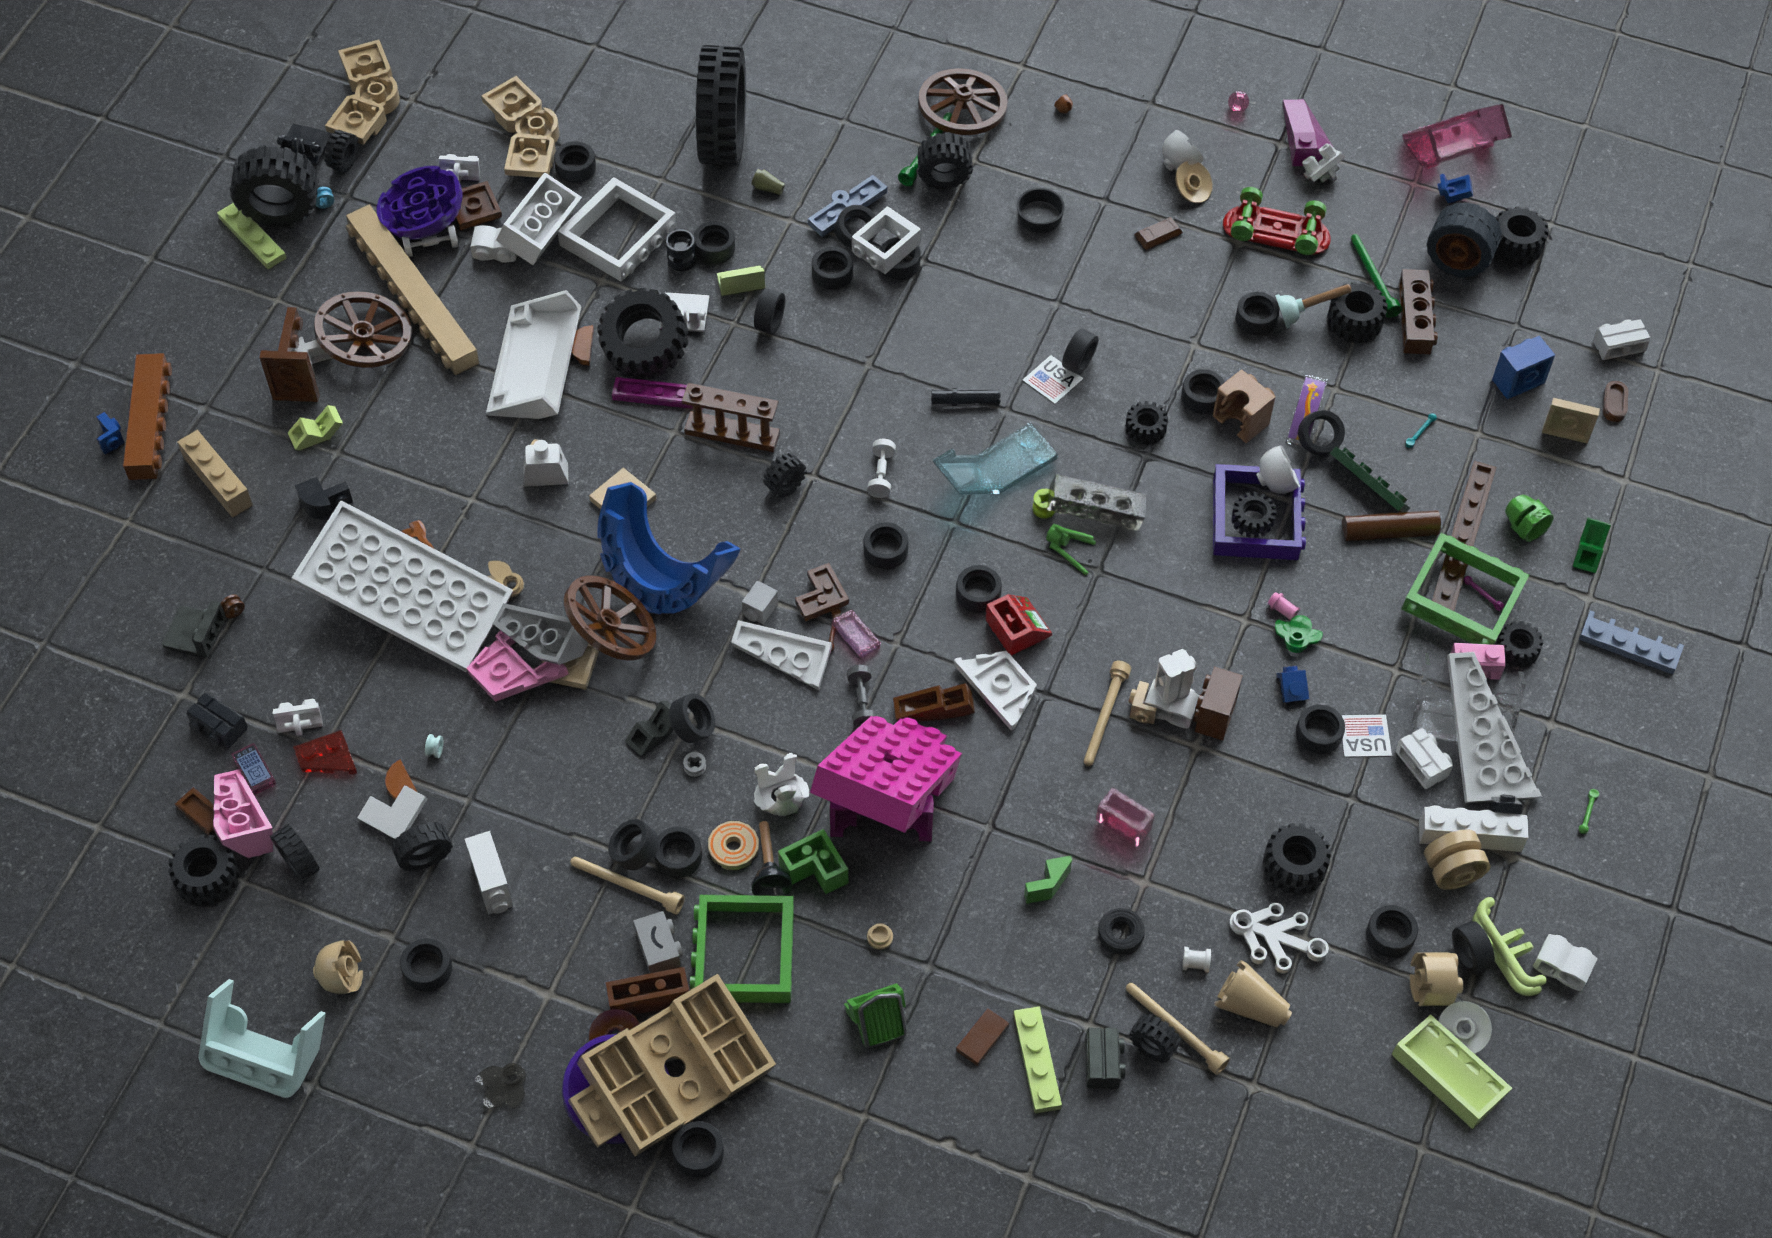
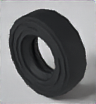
M1112 909L1104 914L1099 922L1098 936L1100 942L1107 950L1115 954L1124 955L1132 953L1140 947L1144 940L1145 927L1143 921L1136 912L1130 909ZM1117 923H1124L1130 927L1131 935L1127 939H1118L1112 934V927Z

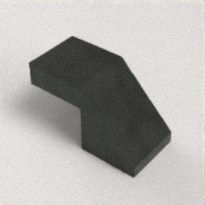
M667 700L659 702L649 720L637 721L625 740L641 757L649 753L673 732L669 718L671 704Z

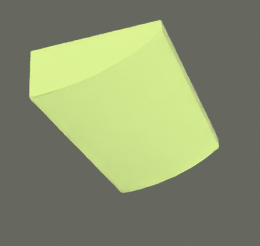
M1431 1014L1404 1037L1391 1054L1472 1129L1512 1090V1087Z

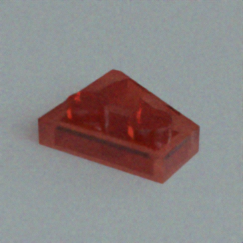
M342 730L294 746L302 772L322 771L323 773H334V771H348L349 774H357Z

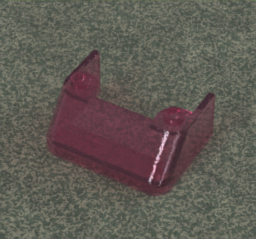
M1503 104L1471 110L1402 134L1404 144L1421 166L1425 165L1426 169L1438 166L1442 158L1478 146L1486 149L1495 146V141L1512 137Z

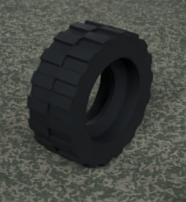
M427 822L411 827L401 833L392 843V851L397 863L404 871L422 870L437 864L442 859H445L451 852V848H453L446 828L442 823L439 824V822Z
M289 824L270 836L280 855L301 882L306 881L320 871V867L313 855Z

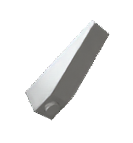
M503 603L493 622L495 627L539 660L558 665L581 657L589 644L578 634L569 619L563 616Z

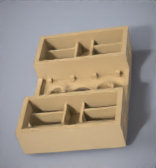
M716 974L673 1000L669 1007L631 1030H628V1028L582 1055L577 1065L590 1086L571 1097L568 1102L596 1147L621 1134L634 1156H637L769 1073L776 1063L720 976ZM673 1057L682 1060L685 1066L683 1075L680 1077L669 1076L664 1068L667 1059Z

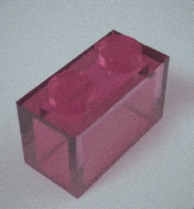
M1112 787L1098 805L1096 820L1134 845L1139 846L1151 831L1155 814Z

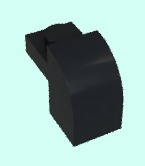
M314 477L295 485L303 509L309 516L315 519H329L333 513L332 510L336 509L340 501L347 504L353 502L346 482L323 490L318 478Z

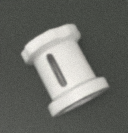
M1184 947L1182 970L1187 971L1188 968L1204 969L1205 972L1209 973L1211 949L1199 951L1189 950V947Z

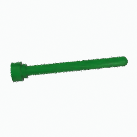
M947 112L942 119L950 122L952 113ZM935 128L930 136H936L938 133L942 134L944 131ZM918 154L910 166L904 167L898 174L899 182L905 186H912L917 179Z
M1353 234L1351 241L1375 287L1382 292L1381 296L1386 298V317H1396L1401 313L1402 306L1397 299L1389 294L1359 235Z

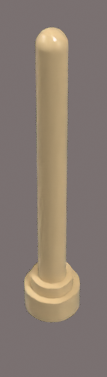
M1114 661L1111 666L1110 674L1112 681L1084 758L1086 766H1091L1094 763L1120 685L1129 678L1131 666L1126 662Z
M573 857L570 861L573 867L663 903L666 911L675 915L683 907L685 896L677 892L663 893L579 857Z
M1134 983L1127 984L1126 991L1156 1017L1161 1018V1021L1169 1023L1168 1026L1173 1027L1175 1033H1178L1186 1043L1206 1059L1208 1068L1214 1074L1218 1075L1225 1069L1230 1061L1228 1056L1222 1051H1212Z

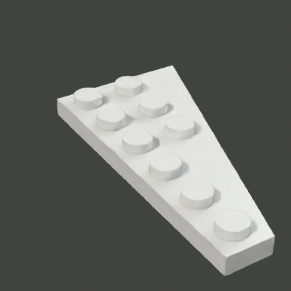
M1449 653L1447 660L1465 803L1491 802V797H1500L1502 794L1513 795L1518 800L1541 798L1542 795L1534 784L1530 769L1526 767L1520 754L1521 750L1505 717L1500 712L1496 697L1492 695L1486 682L1487 678L1475 653Z

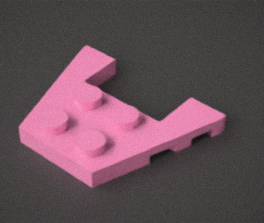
M501 630L496 634V640L489 648L485 647L467 667L469 675L495 702L569 674L564 664L558 665L546 661L532 669L510 647L515 641Z

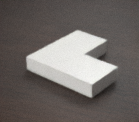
M404 785L392 807L370 796L357 818L396 839L401 833L411 828L428 798Z

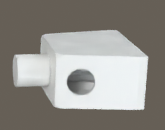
M538 440L534 445H527L525 447L523 465L524 487L568 484V462L560 445L547 444L544 440Z

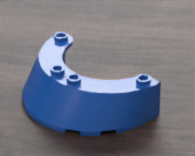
M632 482L607 488L599 514L597 537L601 538L603 553H600L602 563L606 572L611 573L614 581L636 596L648 612L655 614L676 613L691 607L731 568L738 557L740 548L728 541L718 543L706 558L698 562H683L671 557L658 545L650 530L645 491Z

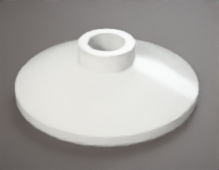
M1468 1001L1455 1002L1449 1005L1440 1015L1439 1022L1474 1054L1481 1051L1488 1044L1491 1038L1492 1025L1488 1014L1479 1005ZM1464 1023L1470 1024L1471 1031L1469 1033L1463 1031Z

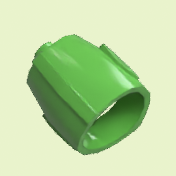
M1527 495L1513 498L1505 511L1512 524L1511 528L1526 542H1531L1545 534L1554 519L1551 511L1539 499L1534 500Z

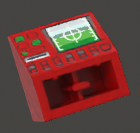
M1007 594L987 604L986 621L1010 655L1016 654L1052 636V632L1027 597Z

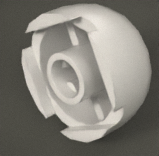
M1179 130L1171 133L1162 146V155L1165 158L1163 164L1170 171L1173 169L1177 171L1178 167L1188 161L1189 165L1198 162L1202 164L1204 161L1202 154L1195 144L1191 145L1187 141L1189 138Z
M1282 446L1274 447L1265 452L1259 463L1260 472L1257 473L1261 485H1267L1271 491L1278 494L1292 492L1300 487L1295 471L1292 470L1291 462Z

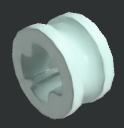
M429 734L425 744V755L430 757L433 754L435 758H439L443 750V736L435 738L433 734Z

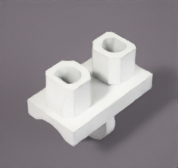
M1326 143L1318 150L1323 157L1322 160L1317 162L1315 157L1310 156L1302 162L1306 170L1304 173L1305 177L1313 182L1317 179H1320L1321 182L1327 179L1332 182L1336 181L1335 173L1340 170L1337 164L1345 158L1342 152L1335 150L1330 144Z
M447 154V156L439 157L440 169L452 171L459 182L460 180L479 181L480 170L479 158L477 156L457 157L456 155Z
M315 699L304 700L302 705L293 706L289 702L281 703L278 709H273L278 733L295 730L296 735L300 736L303 733L302 729L323 726L319 704L316 703Z

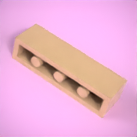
M198 430L177 441L185 461L232 518L253 506L247 488Z

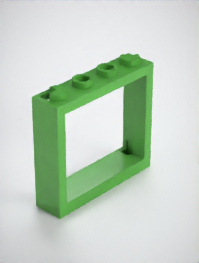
M1441 533L1401 609L1471 644L1494 645L1529 574L1524 573L1519 568L1503 563L1500 559L1491 557L1473 546H1468L1452 536ZM1440 551L1515 587L1493 630L1417 594Z
M700 895L699 905H694V920H698V928H693V944H697V952H692L691 967L696 968L695 976L690 977V990L704 982L708 911L782 912L780 985L725 984L736 1002L791 1003L794 923L793 896Z

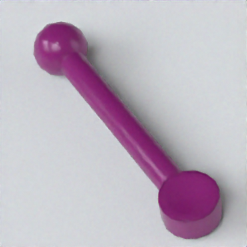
M1465 576L1464 583L1471 585L1494 604V608L1497 611H1501L1504 608L1501 601H1496L1473 582L1471 576Z

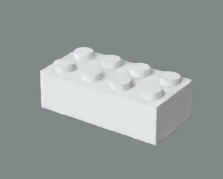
M544 173L504 223L496 241L534 265L558 234V230L574 213L582 197Z

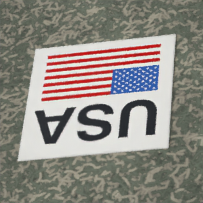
M1050 355L1027 375L1023 381L1052 402L1057 403L1083 378L1064 368L1059 360Z
M1342 715L1345 721V733L1342 739L1345 757L1392 756L1386 715Z

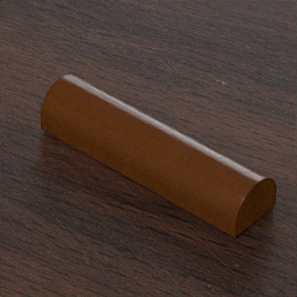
M1438 510L1343 516L1342 526L1346 541L1432 536L1440 534L1441 517Z

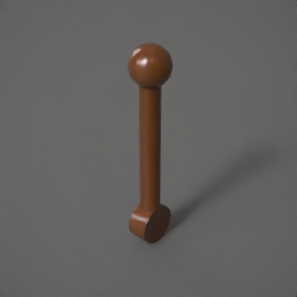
M840 609L831 611L833 620L828 641L832 643L831 652L835 648L833 644L836 630L835 625L837 624V619L841 616Z

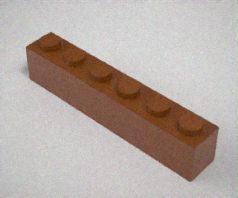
M164 353L136 354L123 464L129 480L157 479L158 469L162 468L160 450L164 449L162 431L166 430L164 413L168 412L166 394L170 393L168 376L172 375L171 363L167 362Z

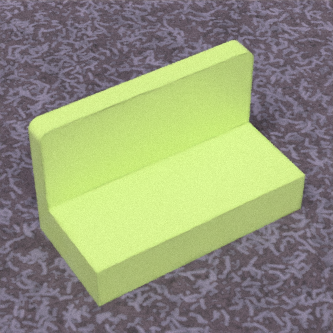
M761 266L717 273L722 296L765 288V273Z

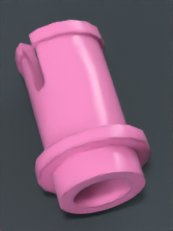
M1275 592L1268 601L1270 609H1276L1291 621L1298 614L1300 608L1283 598L1284 595L1282 593L1278 594Z

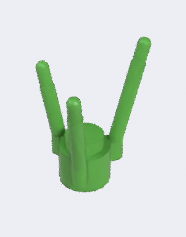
M1053 524L1046 537V540L1051 542L1049 548L1057 551L1084 575H1087L1088 571L1060 546H1066L1070 538L1094 545L1096 541L1093 540V536Z

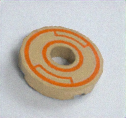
M728 821L720 824L712 831L708 839V852L711 859L718 865H721L722 868L739 870L750 865L755 856H757L759 852V839L755 830L748 824L740 821ZM736 841L740 843V847L736 850H730L727 848V844Z

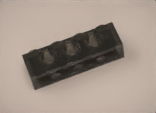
M1056 474L1049 487L1047 510L1059 514L1077 516L1081 519L1099 521L1103 524L1121 526L1130 530H1138L1145 519L1147 494Z

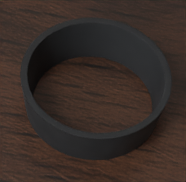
M1047 188L1027 190L1017 201L1019 222L1027 230L1036 233L1049 232L1058 227L1065 210L1062 197L1055 191ZM1042 201L1053 205L1058 210L1059 216L1050 222L1038 223L1025 218L1021 211L1029 203Z

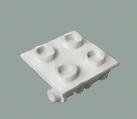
M665 293L678 305L688 331L704 332L709 295ZM661 322L659 329H663V324Z

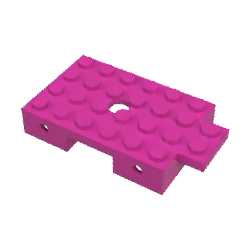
M870 716L817 766L810 793L905 833L922 814L927 796L930 793L939 796L954 780L962 753L956 751L954 747L945 744L947 735L940 733L936 728L922 726L914 719L901 718L892 725L887 723L882 717Z

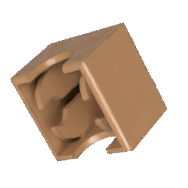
M1240 370L1218 388L1213 417L1220 423L1230 418L1240 420L1243 423L1240 426L1242 431L1237 436L1247 443L1270 424L1276 396L1270 388H1265L1258 383L1253 375Z

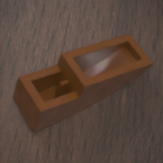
M966 683L942 689L938 685L893 698L897 721L901 718H911L916 721H934L975 713L972 691Z

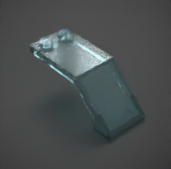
M1030 422L977 455H955V450L952 448L933 459V463L960 495L1001 494L1057 460L1058 454Z

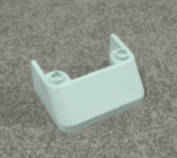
M227 980L211 993L207 999L199 1050L200 1064L203 1068L213 1073L284 1098L291 1097L299 1090L319 1051L326 1013L319 1012L301 1028V1032L295 1036L293 1044L289 1045L246 1029L248 1022L246 1013L241 1008L230 1004L234 981Z

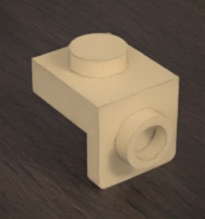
M1139 681L1137 690L1132 689L1128 702L1132 704L1130 718L1140 723L1154 724L1157 708L1144 704L1149 683Z

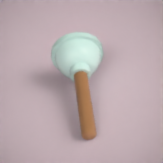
M1347 284L1304 300L1301 298L1295 300L1290 295L1280 296L1278 294L1275 296L1288 329L1291 328L1290 325L1298 321L1300 312L1305 311V308L1351 293L1352 290L1351 286Z

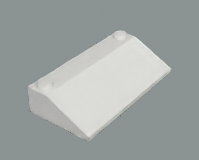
M567 290L511 305L486 410L488 415L541 419L558 414L581 311V305Z

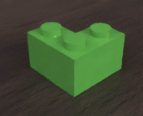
M824 829L778 851L779 866L790 876L792 884L813 874L825 894L848 884V868Z

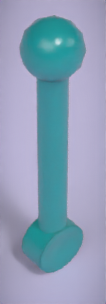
M1430 413L1428 420L1414 436L1406 439V447H1414L1415 440L1431 422L1436 421V414Z

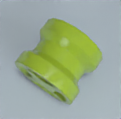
M1049 489L1038 490L1033 497V512L1039 518H1050L1056 512L1057 496Z

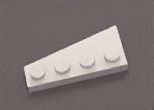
M739 620L731 641L732 646L817 690L820 689L832 649L831 642Z

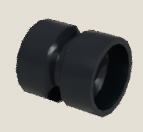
M685 229L673 230L666 237L668 264L676 271H687L694 267L696 263L695 238L690 231Z

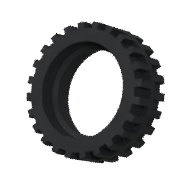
M703 45L698 62L695 103L698 161L701 164L739 165L743 152L746 114L744 50L742 46Z

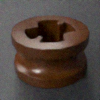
M236 594L229 595L221 601L227 618H235L245 609V604Z

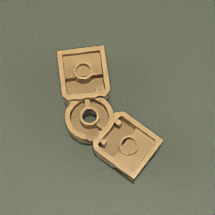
M380 40L338 50L352 92H355V94L344 99L325 125L326 132L334 133L335 130H342L356 135L358 143L365 144L371 134L376 136L387 122L385 115L394 111L399 105L400 96L397 83L392 77L391 68Z
M515 76L481 96L482 102L495 114L496 121L508 132L516 133L511 137L504 168L505 175L541 178L544 173L549 175L550 168H553L554 154L556 152L555 143L560 134L558 119L552 110L544 107L542 109L541 99Z

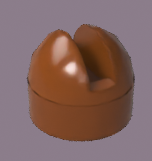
M1065 94L1055 102L1054 107L1059 112L1066 114L1072 110L1073 102Z

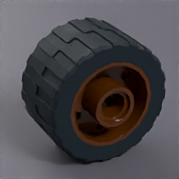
M1465 202L1449 205L1440 212L1426 242L1427 253L1432 262L1448 274L1450 273L1458 277L1479 275V273H1483L1489 267L1501 241L1502 230L1500 229L1499 222L1493 214L1479 205Z

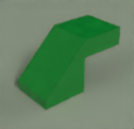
M1587 517L1572 566L1596 573L1611 524Z

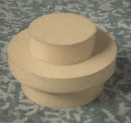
M876 924L868 930L867 941L875 949H885L893 941V932L885 924Z

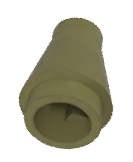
M757 169L751 183L757 190L778 195L782 194L785 183L765 169Z

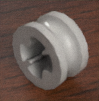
M691 752L685 756L683 765L688 775L696 777L704 773L706 770V760L701 753ZM699 761V768L696 766L690 768V762L696 763Z

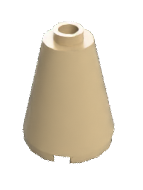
M1240 960L1236 965L1240 967L1237 973L1233 971L1230 973L1217 996L1222 1000L1215 1001L1214 1005L1220 1009L1276 1028L1280 1024L1284 1026L1292 1014L1289 1011L1290 1004L1246 962Z

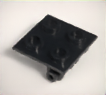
M293 123L287 135L277 138V144L282 149L286 147L294 153L297 151L302 154L304 159L307 158L312 164L317 165L325 150V146L328 144V139H331L332 133Z

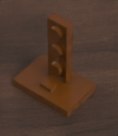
M287 307L278 351L261 350L259 358L273 400L318 402L320 394L308 352H294L299 347L298 332L303 328V319L299 317L297 307Z

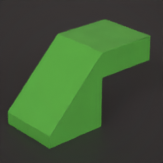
M1071 856L1046 860L1044 871L1046 879L1025 884L1024 896L1027 904L1053 898L1071 872Z

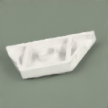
M1007 651L995 652L992 655H976L975 659L962 660L961 657L954 659V666L1006 726L1011 731L1014 730L1033 697L1037 684Z

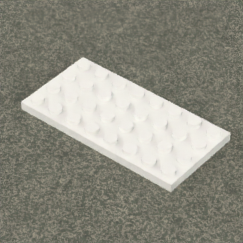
M343 501L339 502L291 582L464 672H467V667L474 660L493 628V622L503 603L507 604L513 594V590Z

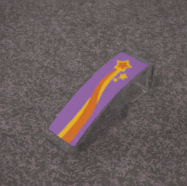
M1305 374L1285 443L1302 447L1298 438L1299 425L1304 417L1320 410L1328 379ZM1317 420L1312 422L1309 427L1308 432L1310 439L1312 437Z

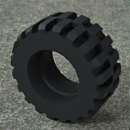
M266 145L259 146L258 149L252 148L247 153L244 152L235 161L230 186V197L235 207L239 211L242 210L241 213L247 218L251 217L257 223L263 222L264 225L268 226L274 224L277 227H283L284 224L290 226L294 225L296 221L301 222L313 212L316 205L319 177L312 163L307 158L304 159L302 154L297 151L294 153L289 148L285 147L282 149L275 145L271 147H266ZM268 185H275V186H279V187H282V188L271 187V186H268Z
M640 287L635 292L632 289L625 291L626 294L623 296L618 294L614 297L615 301L612 304L609 302L605 306L606 313H601L599 318L601 324L597 326L598 340L608 361L611 362L617 371L620 370L623 375L628 377L633 374L635 379H642L643 376H647L648 379L655 378L654 374L660 373V375L667 373L666 369L668 367L673 369L677 365L676 359H682L685 354L683 348H686L688 344L686 337L688 335V328L678 305L664 292L659 294V291L653 288L646 291L645 287ZM654 319L663 324L659 338L647 347L632 348L623 343L624 335L628 328L639 320Z

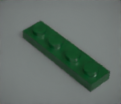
M1335 446L1330 452L1331 455L1399 512H1408L1410 507L1405 503L1408 500L1398 491L1392 493L1388 489L1390 484L1380 476L1377 479L1371 475L1373 470L1364 462H1361L1359 465L1353 459L1356 456L1346 447L1341 450Z

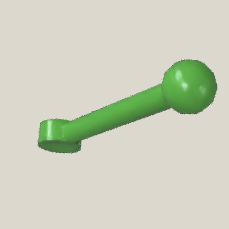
M1591 789L1588 793L1589 803L1583 824L1579 826V832L1582 834H1586L1589 831L1587 825L1594 801L1599 796V791L1596 789Z

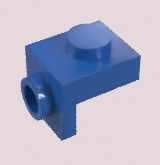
M1445 174L1440 175L1441 183H1438V190L1441 196H1445L1447 203L1473 196L1472 181L1469 175L1447 180Z
M105 412L98 415L97 420L104 434L99 436L97 441L102 452L107 454L125 442L117 420L115 418L110 419Z
M1297 666L1283 667V672L1276 673L1277 678H1280L1283 702L1309 699L1306 670H1298Z

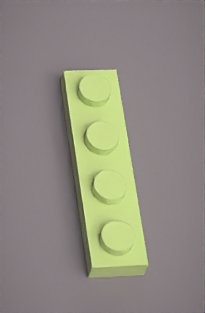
M234 203L217 212L219 219L267 269L286 259L285 252L251 217L247 218L241 213L242 210L239 211Z
M1040 1006L1014 1010L1013 1016L1034 1112L1041 1113L1059 1110L1062 1108Z

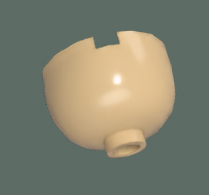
M343 940L329 944L320 950L313 967V974L326 991L335 994H346L357 991L360 988L363 970L358 972L357 962L362 961L356 946L349 940Z

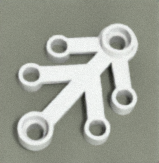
M1272 903L1268 908L1254 913L1247 910L1236 911L1230 918L1231 929L1236 934L1244 936L1251 950L1250 959L1255 964H1262L1267 956L1266 949L1259 945L1255 934L1264 937L1276 960L1275 969L1281 974L1290 971L1292 961L1285 955L1280 943L1307 953V956L1313 961H1322L1327 956L1329 947L1325 940L1314 938L1307 942L1284 933L1293 928L1303 930L1307 927L1308 916L1303 912H1297L1293 917L1269 926L1260 924L1259 922L1268 918L1274 921L1282 918L1283 906L1279 903ZM1277 909L1280 913L1273 914L1271 910ZM1300 918L1304 923L1299 924L1296 922V919ZM1244 921L1247 926H1241L1238 922ZM1312 950H1319L1321 954H1314ZM1259 952L1263 957L1257 958L1254 953ZM1285 962L1288 966L1281 967L1279 963Z

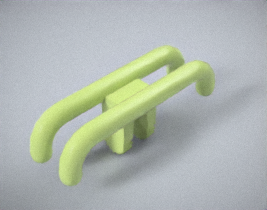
M1492 897L1485 898L1479 903L1472 921L1480 924L1487 933L1494 950L1496 964L1517 993L1523 996L1539 994L1542 991L1541 986L1546 983V977L1543 975L1528 976L1516 960V958L1531 951L1533 945L1531 942H1527L1509 949L1507 945L1521 939L1525 933L1521 928H1518L1501 936L1488 917L1491 913L1490 908L1495 905V900Z

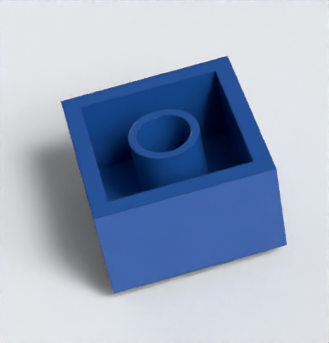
M1540 335L1532 339L1528 338L1516 346L1507 347L1501 351L1492 381L1507 399L1512 398L1546 382L1555 354Z

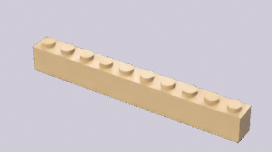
M370 204L346 215L348 225H346L347 232L351 237L356 238L359 249L367 253L366 256L369 263L377 267L380 278L382 280L386 279L393 295L397 294L401 307L403 309L407 308L414 324L418 323L422 336L425 339L429 338L433 351L442 356L441 360L446 369L450 368L457 375L479 364L477 349L390 231L382 225Z

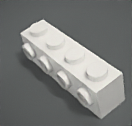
M1440 806L1424 807L1419 820L1420 844H1430L1437 838L1450 832L1468 829L1476 832L1482 845L1481 849L1522 852L1528 840L1527 815L1495 813L1491 810L1471 811L1465 808L1447 809Z

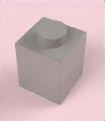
M756 581L742 601L743 615L750 621H757L764 625L779 604L778 590Z

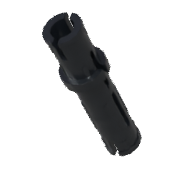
M952 388V390H931V405L952 404V406H957V404H1000L1001 402L1000 389L957 390V388Z

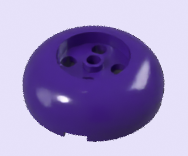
M424 166L410 170L391 182L392 187L386 193L382 192L377 203L378 219L391 234L399 238L406 237L409 240H420L438 234L454 221L460 211L463 195L459 180L452 171L442 170L439 166Z

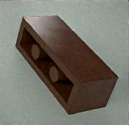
M685 967L605 982L610 1010L622 1009L632 1015L666 1009L673 1000L689 991Z

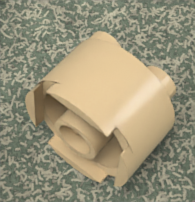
M1449 952L1414 954L1411 966H1415V974H1410V988L1414 1001L1419 1002V1006H1449L1455 1003L1457 994H1461L1463 991V981L1461 977H1458L1457 954Z

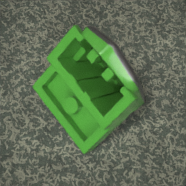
M897 983L848 999L847 1003H844L847 1015L855 1024H858L862 1042L866 1048H873L892 1042L907 1034L903 1010L906 1007L904 992Z

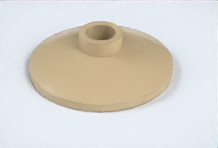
M1188 161L1178 167L1175 180L1180 194L1192 203H1201L1207 200L1211 195L1213 186L1208 170L1199 162L1189 165Z

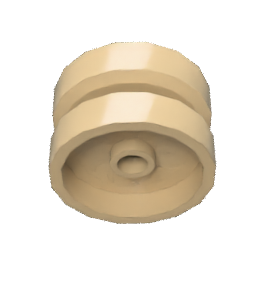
M1468 829L1450 832L1437 838L1425 848L1424 856L1429 867L1434 869L1432 874L1439 888L1447 890L1464 887L1482 878L1490 870L1491 865L1485 852L1481 850L1482 845L1475 831Z

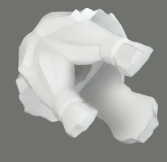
M787 754L784 757V764L775 773L768 771L767 764H759L755 767L758 785L754 792V802L761 810L778 816L790 815L798 811L803 800L809 797L807 782H804L803 778L795 774L797 755ZM780 787L778 788V790L774 792L775 796L777 797L775 802L771 798V794L774 789Z

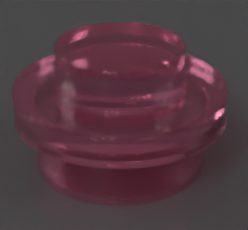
M1235 91L1228 99L1229 107L1237 112L1246 110L1250 102L1248 95L1243 91Z

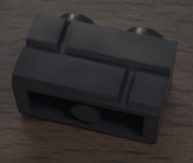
M204 693L186 713L190 721L188 723L189 726L199 734L201 732L207 734V738L216 746L222 744L226 748H230L248 728L242 715L208 693Z

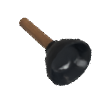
M762 821L759 824L764 864L751 883L752 893L755 896H786L793 888L792 879L782 868L774 863L769 823Z

